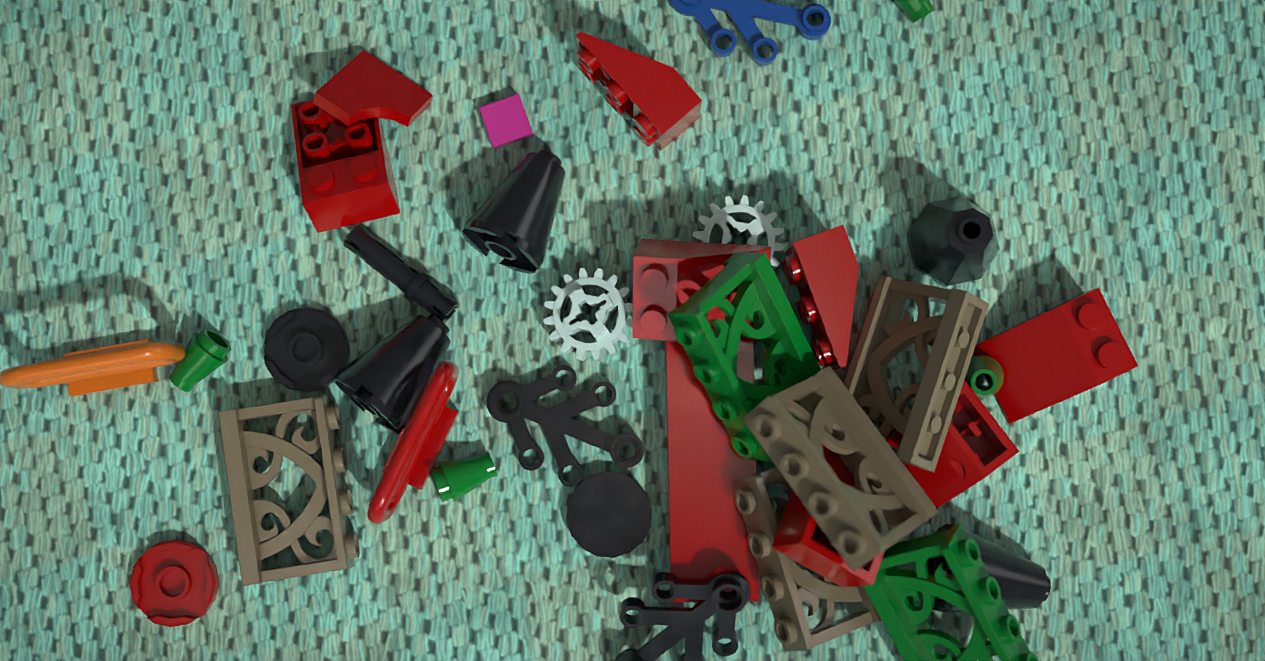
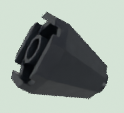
M963 196L927 203L906 234L914 269L931 277L943 287L981 279L1000 249L992 214Z

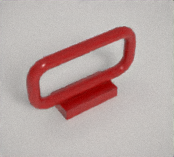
M446 360L438 364L430 376L406 427L401 431L382 470L384 472L369 504L367 517L370 522L380 524L387 521L398 506L408 484L423 490L430 475V470L433 469L460 413L446 406L459 375L458 366L454 362Z

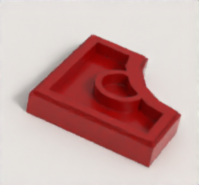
M363 50L315 92L313 103L348 126L360 119L377 117L393 120L408 127L428 108L433 95Z

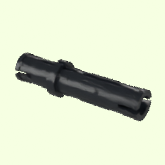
M357 225L347 235L343 246L397 286L398 289L405 293L404 298L410 303L415 301L444 323L456 312L455 309L459 307L460 303L431 281L432 276L425 271L420 273L417 269L413 268L398 254L375 238L362 225Z

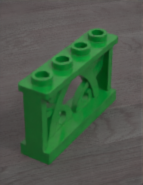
M734 253L724 262L726 267L679 308H674L669 312L668 318L674 327L676 339L684 347L694 366L695 376L703 383L713 403L712 407L715 414L722 420L731 438L733 449L742 458L769 462L771 458L745 424L744 418L768 396L777 394L816 375L821 368L766 253ZM734 288H737L738 291L730 303L724 297ZM714 306L726 315L724 320H709L714 325L715 332H713L705 316ZM745 319L753 322L756 328H752ZM741 334L748 338L762 339L767 349L762 365L764 385L752 384L737 376V353ZM774 366L776 367L778 373L774 372Z
M962 524L952 526L949 530L895 543L885 550L874 584L863 586L904 661H994L992 659L993 656H998L1000 661H1039L1035 653L1030 652L1025 643L1017 618L1009 613L1002 600L996 579L990 576L980 558L977 543L974 539L969 538ZM943 555L954 575L944 570V562L939 564L935 575L929 574L927 559ZM915 561L916 571L897 568L898 565ZM920 592L923 595V606H918L914 599H919ZM935 597L955 605L974 618L972 636L965 648L951 635L931 629L926 619L933 609ZM940 644L948 648L946 655L944 654Z

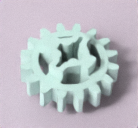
M743 195L739 205H734L731 197L726 196L724 208L720 209L714 203L709 205L708 209L712 216L711 218L699 216L697 222L704 228V231L693 232V240L710 243V233L714 226L721 235V244H729L732 239L730 233H734L737 237L744 234L748 238L745 245L756 246L757 239L762 234H765L766 246L771 247L770 263L773 269H776L780 264L772 255L773 253H783L785 250V245L775 242V238L783 235L784 228L772 227L771 224L777 217L775 212L766 216L761 213L764 207L763 201H759L753 208L748 206L749 200L747 195ZM731 215L747 216L753 219V221L750 223L736 222Z
M580 268L579 279L577 280L565 274L563 277L567 286L561 289L553 285L551 290L557 296L556 301H545L544 303L545 307L553 311V316L543 319L544 324L556 328L549 336L550 340L557 342L563 339L564 343L560 351L565 354H569L576 348V359L580 361L585 360L588 352H591L595 361H602V350L605 349L612 355H617L615 343L618 340L626 344L630 342L624 331L626 328L631 329L633 320L628 318V314L633 313V303L625 302L632 294L631 290L628 287L617 290L621 279L614 274L608 281H605V271L601 268L596 270L594 277H590L585 268ZM598 287L609 293H603L596 297L588 295L584 288ZM571 299L570 314L563 318L565 305ZM589 305L595 310L600 308L595 314L597 321L594 324L589 323L587 320H581L586 316L584 308ZM618 311V321L611 332L609 329L611 315ZM586 332L592 334L597 342L584 343L575 340L573 336Z

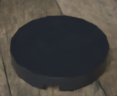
M306 307L287 311L275 319L266 332L264 340L265 366L274 380L291 390L307 393L323 390L336 381L333 377L348 364L350 345L346 331L339 320L320 309Z
M604 471L587 477L575 488L568 501L566 520L571 536L582 549L595 556L615 558L630 553L644 541L651 527L652 508L647 493L636 480L623 473Z

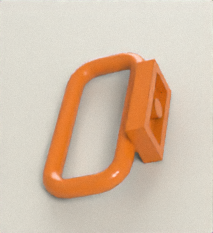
M150 339L66 353L63 354V358L4 369L0 372V385L6 388L28 389L67 383L69 396L76 397L159 382L157 367L182 361L186 351L181 345L176 343L152 342Z

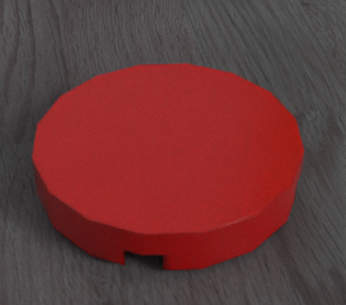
M180 539L160 542L149 548L133 566L130 578L131 596L136 607L141 609L143 614L148 616L146 618L154 624L167 627L190 624L206 614L216 600L219 587L217 566L209 553L194 542Z

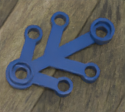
M670 0L672 7L679 14L695 17L711 41L710 48L712 52L718 57H727L733 53L736 46V37L732 31L721 28L710 9L727 12L751 48L753 61L760 66H767L774 62L778 53V47L774 40L763 36L751 17L796 26L798 33L807 40L822 38L831 25L829 11L820 4H809L803 9L761 0ZM817 14L821 17L822 23L818 26H812L808 23L807 16ZM719 37H726L730 40L731 46L727 49H720L715 41ZM766 45L771 49L772 55L768 58H762L758 55L757 48Z

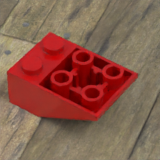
M581 31L576 35L577 52L575 54L580 61L577 63L578 68L592 84L597 80L600 81L607 91L605 98L619 115L627 112L635 123V126L632 127L633 131L647 147L654 143L660 151L663 150L699 119L702 99L674 67Z
M314 99L291 104L302 204L317 233L400 214L396 182L381 118L360 119L348 126L313 103Z
M840 225L793 242L784 253L786 260L781 262L789 286L796 284L801 300L796 302V307L804 326L811 324L816 340L811 342V347L819 366L825 364L826 367L830 366L833 371L847 365L859 265L845 227Z
M964 381L935 471L931 472L913 465L903 464L934 506L939 508L987 477L1016 455L1019 450L968 383ZM893 428L885 440L890 446L899 448L903 435Z
M822 444L824 460L838 479L856 489L854 476L838 454ZM792 490L771 548L842 588L873 585L885 552L883 551L856 571L851 570L794 490Z

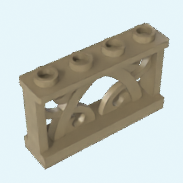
M881 275L876 289L872 293L871 304L863 328L858 335L857 346L849 370L844 377V385L867 416L871 410L869 419L873 424L878 423L885 417V420L878 429L884 439L888 437L893 428L903 435L899 448L890 446L901 462L934 472L989 304L965 290L946 289ZM907 299H913L917 304L918 320L914 322L913 315L904 309ZM928 301L945 304L944 313L930 317ZM904 311V316H903L902 320L900 321L902 312ZM927 337H928V345L932 346L930 355L928 354V351H927ZM915 343L917 358L925 367L922 380L907 387L895 400L888 384L885 366L901 351ZM916 396L914 404H909V401Z
M830 366L788 389L768 396L744 418L745 424L853 571L862 567L939 513ZM822 444L838 454L854 476L856 489L838 479L824 460ZM888 524H889V525L891 526V528L893 529V530H891L890 532H889Z
M323 395L218 412L242 586L354 567V558H359L360 546L357 533L350 532L347 515L353 514L354 506L350 489L343 488L341 472L347 471V456L344 447L337 446L335 429L341 428V415L338 404H331L330 396ZM299 414L311 416L317 423L315 439L312 441L305 440L302 435L305 426H302L294 432L292 442L285 440L289 422ZM281 415L277 423L275 436L249 431L247 420ZM321 450L323 465L311 454ZM269 451L274 452L269 470L266 473H259L254 467L255 459L261 456L268 462ZM283 456L302 468L317 485L309 503L294 522H292L287 511L277 503L258 499L257 489L266 486L278 475L282 467ZM328 501L331 518L320 516ZM267 513H274L280 519L285 530L280 533L277 522L273 529H265L262 524L263 517ZM321 529H327L331 532L334 540L332 551L324 558H316L309 555L304 550L299 538L305 534L310 543L321 546L322 544L318 541L317 534ZM291 545L296 557L302 563L268 569L267 558Z
M777 466L733 481L735 503L743 515L748 532V546L756 558L762 577L761 588L763 594L769 600L773 613L775 634L785 651H807L814 648V646L865 625L882 621L863 586L842 588L835 583L832 585V581L821 575L819 580L805 572L791 558L771 548L788 501L779 496L771 497L777 504V509L774 513L767 493V487L771 484H776L782 487L789 497L793 490ZM819 599H822L823 611L821 619L817 626L809 628L802 602H805L808 606L807 616H812L818 609ZM834 602L847 603L850 615L833 621Z

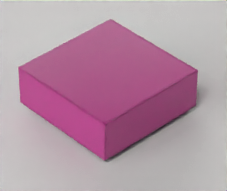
M519 94L479 108L494 150L534 136Z

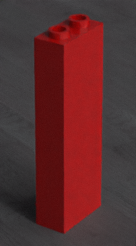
M741 334L737 353V376L754 384L753 338L743 337ZM665 340L670 573L674 574L678 581L708 582L713 575L719 572L735 571L742 574L749 582L751 591L749 601H759V568L756 558L748 546V532L743 515L735 503V489L733 486L734 480L756 473V460L742 458L733 449L731 438L722 420L715 414L712 407L713 403L703 383L695 376L694 366L684 347L678 341ZM727 588V589H723L722 591H724V592H730V591H733L734 589ZM675 598L671 603L700 602L701 600Z

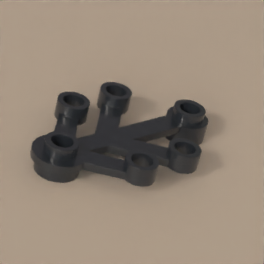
M566 365L558 366L551 375L524 386L511 380L495 384L487 395L488 411L497 421L508 423L519 450V463L524 469L529 471L537 470L543 465V460H545L543 450L533 444L524 418L541 424L559 466L558 478L567 487H574L580 484L584 478V470L578 462H575L564 434L609 452L612 460L620 467H634L642 460L644 445L636 435L623 433L616 437L571 418L597 406L608 407L612 405L616 399V390L609 382H598L591 391L548 409L531 401L556 389L561 391L571 390L577 382L576 372L571 367ZM562 370H567L572 374V382L565 387L559 386L556 382V375ZM606 386L610 388L612 397L608 402L602 403L596 399L595 392L599 387ZM508 393L513 394L516 398V405L511 410L503 409L500 404L502 396ZM623 442H631L635 446L636 451L632 458L625 459L620 456L618 450ZM529 449H534L539 454L540 459L535 466H529L524 462V453ZM572 465L579 470V478L575 482H568L564 479L563 470L567 466Z
M735 571L719 572L713 575L708 582L678 581L674 574L660 572L652 579V595L657 601L668 603L675 598L697 599L701 601L692 608L646 606L641 599L636 597L626 598L620 604L619 618L621 623L628 628H637L641 625L669 626L638 650L626 649L615 658V661H654L684 637L685 652L681 655L679 661H705V657L702 654L704 622L718 612V627L714 629L711 635L712 649L720 656L734 654L738 649V637L735 631L736 613L745 607L750 599L751 591L748 580L742 574ZM662 584L672 586L669 590H661L658 587ZM727 588L734 589L733 591H730V592H724V591H722L723 589H727ZM629 610H637L640 613L637 615H629L626 612ZM723 638L731 640L729 643L726 644L718 642L720 639Z

